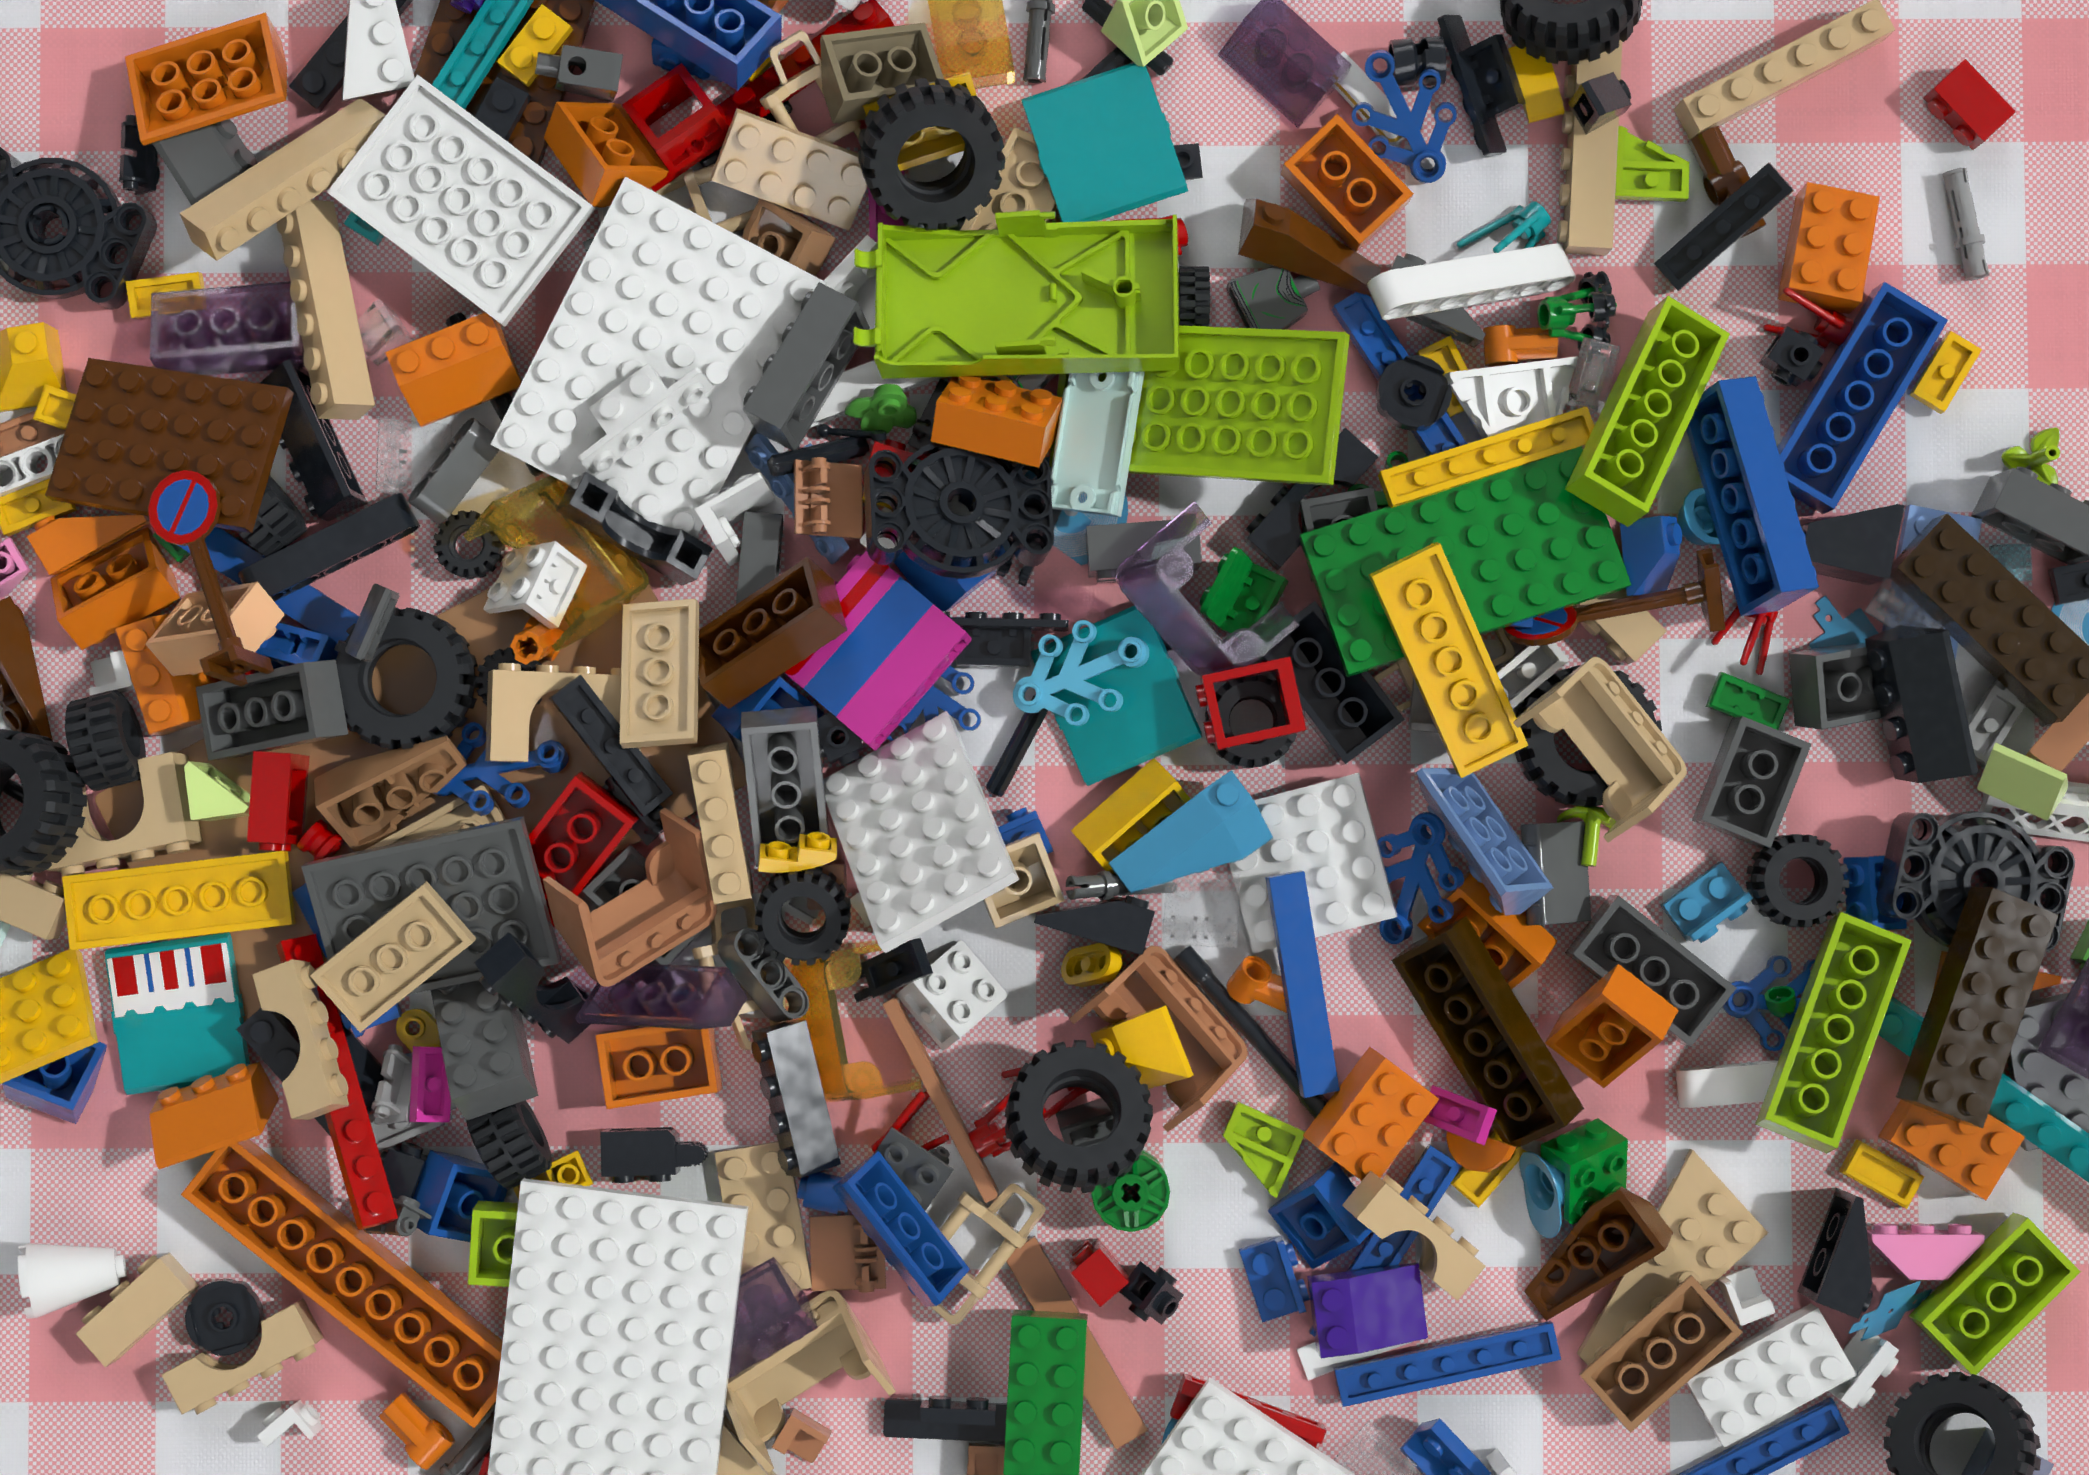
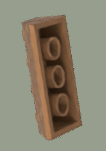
M1689 1275L1579 1375L1619 1422L1631 1433L1743 1332L1692 1275Z

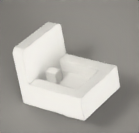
M299 1400L285 1412L279 1407L263 1420L262 1423L266 1428L257 1435V1438L267 1447L296 1424L304 1435L311 1439L323 1429L319 1423L321 1418L311 1405H304Z

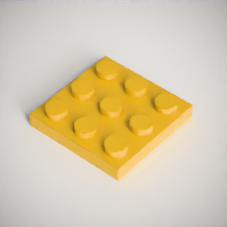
M65 950L0 978V1084L98 1043L83 955L79 950Z

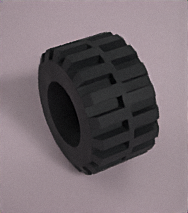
M269 475L253 532H237L253 549L267 557L286 548L305 533L307 527L302 514L295 504Z
M1260 674L1229 680L1215 692L1225 738L1235 736L1230 728V714L1233 708L1244 700L1253 699L1264 703L1273 716L1272 728L1287 725L1278 683L1275 679L1271 680L1267 676ZM1207 708L1204 715L1205 722L1209 721ZM1297 734L1216 750V754L1235 766L1238 765L1244 768L1262 767L1285 755L1291 744L1295 741ZM1211 743L1210 746L1215 749V744Z
M113 690L69 702L65 713L66 740L74 766L85 784L91 790L99 791L140 780L137 759L146 758L145 743L138 718L125 696L118 690Z
M1790 834L1775 837L1771 848H1763L1760 852H1755L1751 858L1755 861L1753 866L1747 867L1746 874H1751V880L1746 882V889L1752 890V904L1758 905L1760 908L1758 912L1763 917L1771 918L1770 921L1776 924L1805 928L1813 927V924L1826 922V917L1834 916L1839 911L1836 907L1838 903H1844L1847 895L1842 894L1843 888H1849V880H1844L1843 876L1844 872H1848L1847 865L1841 864L1838 860L1842 855L1838 850H1832L1830 848L1831 844L1826 840H1818L1817 836ZM1796 858L1804 860L1811 867L1815 879L1811 894L1800 903L1791 902L1784 896L1779 881L1783 867L1790 860Z
M815 867L814 870L786 872L780 875L776 873L761 892L755 914V925H758L757 935L759 940L764 939V948L769 953L772 950L777 952L776 958L782 962L786 957L792 959L791 965L799 966L800 961H807V966L816 964L818 958H821L823 961L828 959L833 950L837 951L841 947L843 939L846 938L851 918L850 897H846V888L843 883L839 885L836 882L837 877L831 872L829 875L822 873V867ZM795 897L811 898L823 908L826 915L825 922L819 929L812 932L795 931L785 923L782 917L781 909L784 903Z
M526 1100L466 1120L471 1139L484 1165L493 1178L507 1190L520 1185L524 1178L532 1179L551 1169V1151L538 1119Z

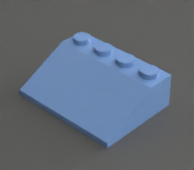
M1421 768L1416 772L1422 796L1429 804L1427 806L1428 811L1437 815L1442 820L1446 831L1449 833L1448 840L1455 850L1464 855L1470 864L1468 866L1470 873L1477 881L1484 884L1490 893V902L1496 910L1505 916L1521 914L1554 888L1474 772L1463 778L1457 775L1454 768Z

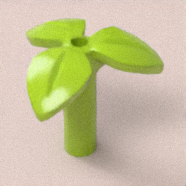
M2057 427L2048 428L2037 433L2031 439V454H2028L2020 446L2006 449L2001 456L2002 462L2008 469L2030 466L2031 470L2038 475L2037 480L2049 486L2051 483L2058 484V476L2055 469L2046 463L2056 460L2060 456L2058 448L2059 429Z
M1576 806L1564 811L1557 817V823L1572 818H1581L1585 822L1581 865L1596 867L1600 824L1602 823L1611 829L1616 823L1615 819L1609 817L1603 807Z

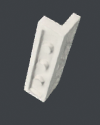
M2068 781V789L2048 821L2041 820L2039 822L2027 821L2025 817L2031 815L2030 813L1983 792L1984 799L1979 812L1991 813L1993 806L2009 808L2011 813L2003 817L2012 820L2024 829L2027 834L2089 842V784ZM2071 817H2081L2085 821L2075 827L2064 826L2061 823ZM1982 818L1986 825L1992 826L1995 824L1993 821Z

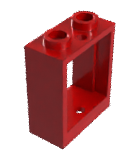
M682 63L622 104L630 119L672 176L723 141L729 129L716 106ZM693 95L702 108L657 138L649 125ZM693 140H697L695 144L691 145Z
M1291 657L1202 675L1200 677L1201 684L1195 685L1199 707L1206 706L1209 721L1203 722L1206 740L1208 744L1214 743L1216 750L1306 731ZM1275 671L1287 725L1225 738L1213 684Z
M253 751L247 842H259L258 850L291 851L292 844H298L304 835L310 756L293 753Z

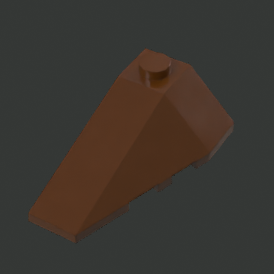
M1246 199L1243 206L1238 255L1372 297L1367 283L1380 274V267L1291 209L1259 199Z
M9 596L0 600V705L3 708L2 718L13 731L42 735L51 738L53 741L29 630L24 622L21 609L14 604Z
M1621 1186L1588 1208L1525 1288L1524 1292L1547 1321L1665 1251L1673 1232L1649 1201Z

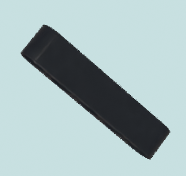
M398 493L249 565L238 573V577L242 584L258 582L275 602L410 535L420 527V524L404 495Z

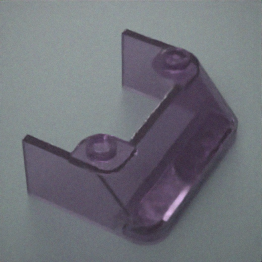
M1194 501L1120 564L1116 571V582L1126 597L1195 674L1202 676L1254 664L1297 628L1299 624L1285 606L1279 602L1249 629L1235 630L1222 640L1178 590L1190 580L1194 572L1193 560L1184 550V547L1212 524Z

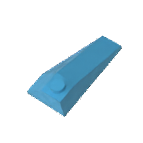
M1231 770L1199 792L1109 862V866L1128 892L1132 894L1172 882L1177 878L1205 872L1210 868L1241 861L1272 840L1273 836L1255 801Z

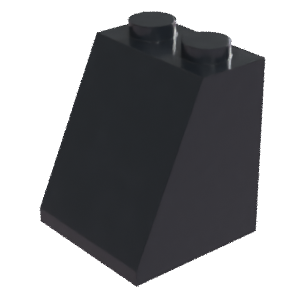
M1895 504L1810 522L1801 526L1806 536V545L1816 574L1864 585H1872L1889 579L1905 506Z

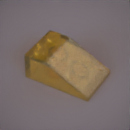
M928 0L937 59L944 79L970 72L975 89L1015 83L1014 65L1002 0Z

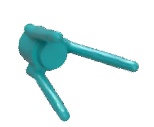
M1536 201L1530 202L1525 208L1519 205L1511 213L1458 241L1457 247L1462 248L1513 220H1515L1512 223L1514 230L1493 248V252L1499 253L1519 236L1525 240L1530 237L1524 248L1535 247L1546 236L1543 229L1551 223V218L1544 207Z

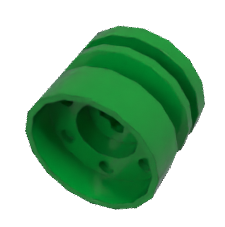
M1143 1149L1138 1160L1134 1162L1131 1170L1124 1177L1118 1176L1114 1184L1106 1188L1097 1185L1094 1191L1091 1192L1094 1208L1104 1222L1117 1230L1135 1232L1147 1229L1160 1220L1168 1207L1170 1187L1162 1165L1155 1156ZM1125 1183L1129 1186L1137 1183L1139 1196L1137 1198L1128 1196L1126 1199L1123 1198L1124 1190L1122 1186Z

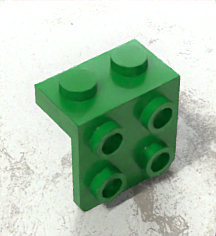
M1234 546L1230 553H1225L1221 558L1217 568L1219 574L1213 585L1208 586L1203 592L1200 599V612L1217 629L1255 646L1289 581L1285 577L1253 563L1242 549Z
M1599 1118L1541 1144V1157L1565 1174L1564 1219L1570 1224L1577 1223L1593 1203L1621 1186L1626 1189L1628 1139Z

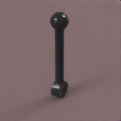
M820 424L816 429L817 435L821 438L836 435L872 438L873 441L887 439L885 430L865 431L830 428L827 424Z

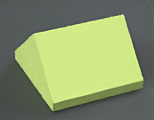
M1117 0L1101 32L1136 65L1144 67L1188 29L1179 0Z
M1995 743L1977 790L2048 821L2068 789L2067 774Z
M187 762L184 766L191 820L215 821L249 816L250 794L210 763Z

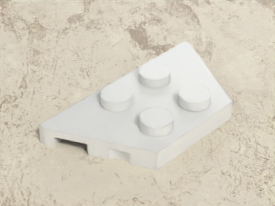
M1580 356L1445 373L1444 376L1448 381V385H1451L1452 392L1482 439L1563 414V408L1568 403L1572 391L1569 388L1574 369L1579 367Z

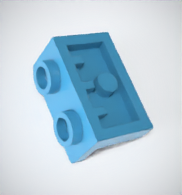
M1718 862L1660 904V906L1686 941L1694 942L1698 939L1702 943L1719 931L1716 925L1724 919L1728 918L1732 921L1748 910L1746 903L1752 900L1753 897L1749 892L1743 891L1724 863Z

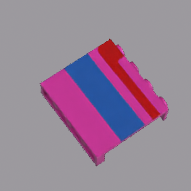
M866 550L863 555L857 554L847 566L848 572L839 582H834L847 631L784 673L876 751L971 642L972 638L888 565H880L872 561Z

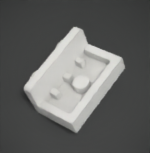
M1866 1328L1858 1330L1843 1349L1857 1375L1828 1391L1851 1409H1854L1857 1404L1863 1407L1875 1393V1389L1871 1387L1880 1375L1886 1378L1899 1361L1895 1358L1899 1349L1878 1335L1860 1341Z

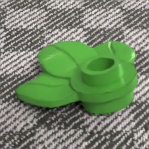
M895 384L880 385L875 388L872 397L857 398L845 408V415L861 418V430L865 431L885 430L886 434H888L893 426L905 429L911 428L917 419L916 409L907 403V396L903 393V389Z

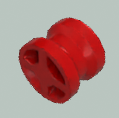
M320 819L302 836L297 844V848L302 852H309L314 856L315 861L333 857L343 845L344 840L339 834H333L328 830V824Z

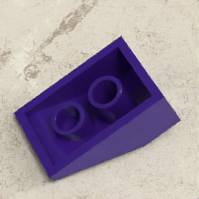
M1419 1263L1307 1276L1316 1351L1320 1358L1359 1354L1428 1338Z

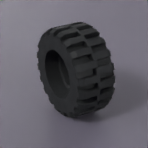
M1500 0L1504 29L1507 34L1512 36V42L1518 48L1523 49L1526 47L1528 55L1539 59L1540 56L1545 57L1547 63L1558 64V61H1568V65L1579 64V60L1588 59L1591 62L1601 58V53L1606 52L1609 54L1619 47V40L1624 42L1633 33V27L1639 22L1642 0H1587L1577 4H1558L1549 0Z
M926 78L915 79L914 87L907 89L905 83L894 87L897 94L890 99L884 94L877 101L879 110L877 112L869 110L864 119L867 129L860 130L858 139L861 149L858 151V159L862 168V174L873 199L878 206L884 207L886 214L892 219L898 220L901 217L905 226L914 229L918 226V223H923L925 230H937L938 224L945 223L947 229L958 226L956 220L964 216L969 221L977 215L975 211L977 206L981 204L983 207H986L990 203L992 197L989 191L991 188L998 190L1002 181L999 170L1005 169V156L1002 152L1004 143L991 114L976 95L971 96L967 88L960 84L951 87L949 81L937 78L935 85H929ZM934 126L947 127L959 132L965 143L964 153L959 164L947 176L931 182H919L905 177L900 172L897 163L900 150L913 134Z
M395 607L372 661L366 662L345 652L347 643L356 625L355 623L346 630L349 636L345 641L339 640L334 648L338 652L336 664L347 728L351 732L358 733L360 739L370 744L394 750L398 748L409 749L413 748L414 744L424 743L444 736L448 738L453 736L452 731L456 727H462L468 718L465 717V714L469 708H474L477 700L473 698L474 688H479L478 684H475V677L478 676H475L474 667L478 666L475 655L470 654L468 650L470 645L464 636L459 635L455 631L456 628L450 623L435 615L408 607L406 609H399ZM398 645H413L424 650L432 658L437 674L436 687L428 703L419 711L405 715L394 714L384 709L375 698L372 688L373 671L378 660L389 649Z
M1581 665L1558 671L1545 680L1524 699L1525 703L1522 708L1518 709L1516 718ZM1620 670L1614 671L1652 721L1662 731L1661 720L1656 721L1653 711L1657 710L1653 700H1647L1643 694L1646 690L1639 682H1631L1628 679V674ZM1533 718L1520 726L1528 746L1515 752L1517 762H1522L1525 768L1523 774L1528 781H1533L1538 786L1537 790L1545 796L1549 795L1555 798L1556 802L1565 805L1571 804L1584 807L1603 805V793L1608 788V785L1596 770L1582 771L1566 764L1556 750L1554 733L1539 728Z
M0 729V797L4 786L15 773L18 774L24 792L23 808L19 819L12 829L6 833L0 820V874L23 876L31 875L33 872L40 873L49 869L52 863H58L67 854L65 851L67 847H73L78 839V836L75 835L78 828H83L86 817L82 816L83 807H87V795H83L82 788L86 784L77 773L71 755H67V749L59 742H53L51 738Z
M1074 1040L1073 1046L1067 1048L1064 1042L1053 1044L1050 1052L1047 1053L1042 1049L1033 1056L1030 1064L1025 1063L1019 1071L1016 1081L1013 1083L1005 1111L1006 1138L1011 1139L1010 1150L1014 1158L1021 1157L1024 1161L1022 1168L1029 1175H1032L1034 1172L1040 1175L1039 1183L1050 1187L1051 1182L1061 1185L1060 1191L1071 1193L1073 1187H1081L1082 1193L1093 1192L1097 1185L1106 1188L1114 1184L1118 1176L1124 1177L1131 1170L1147 1142L1151 1130L1150 1122L1153 1118V1105L1148 1104L1151 1095L1148 1085L1140 1084L1139 1080L1142 1074L1135 1065L1128 1068L1124 1064L1126 1056L1119 1051L1114 1056L1106 1053L1107 1045L1097 1042L1095 1049L1086 1047V1040ZM1069 1087L1084 1088L1094 1092L1106 1102L1111 1110L1114 1119L1111 1133L1103 1142L1087 1147L1073 1146L1061 1141L1049 1130L1043 1118V1108L1048 1097L1058 1090Z
M1949 1372L1947 1377H1943L1938 1373L1928 1376V1383L1924 1385L1916 1382L1909 1387V1391L1912 1394L1907 1399L1900 1396L1894 1406L1898 1407L1899 1410L1895 1417L1888 1416L1885 1425L1891 1429L1890 1437H1884V1449L1890 1452V1457L1886 1459L1889 1471L1895 1475H1938L1930 1459L1932 1436L1942 1422L1960 1413H1971L1981 1417L1993 1430L1995 1453L1990 1466L1982 1475H2033L2034 1470L2040 1471L2041 1459L2036 1456V1449L2041 1448L2039 1436L2033 1431L2035 1424L2031 1416L2023 1410V1405L2015 1397L1995 1383H1991L1984 1377L1975 1374L1967 1376L1962 1372Z

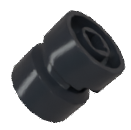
M1442 36L1421 37L1418 43H1414L1411 38L1390 40L1388 52L1395 60L1393 75L1399 88L1413 87L1416 81H1419L1420 74L1427 69L1436 70L1441 76V85L1445 84L1447 69L1446 49ZM1428 75L1423 79L1425 86L1436 85L1437 83L1436 78L1432 75Z

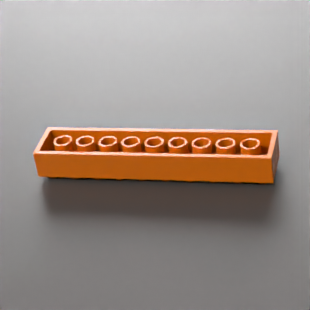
M247 1139L215 1150L181 1193L185 1199L470 1426L475 1428L496 1404L503 1340L370 1234L366 1233L363 1229L358 1230L355 1222L253 1141Z

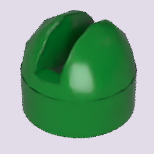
M1776 986L1766 991L1765 1001L1770 1014L1778 1018H1784L1786 1014L1791 1015L1795 1011L1796 996L1794 989L1788 986Z

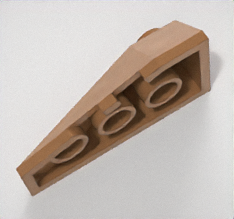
M759 199L744 228L742 236L743 239L813 276H816L837 239L811 220L763 199Z
M444 736L424 743L414 744L413 748H398L349 761L314 778L315 806L354 852L362 851L392 835L397 830L396 825L407 815L413 816L420 809L419 804L428 795L437 793L467 765L466 759L451 740Z

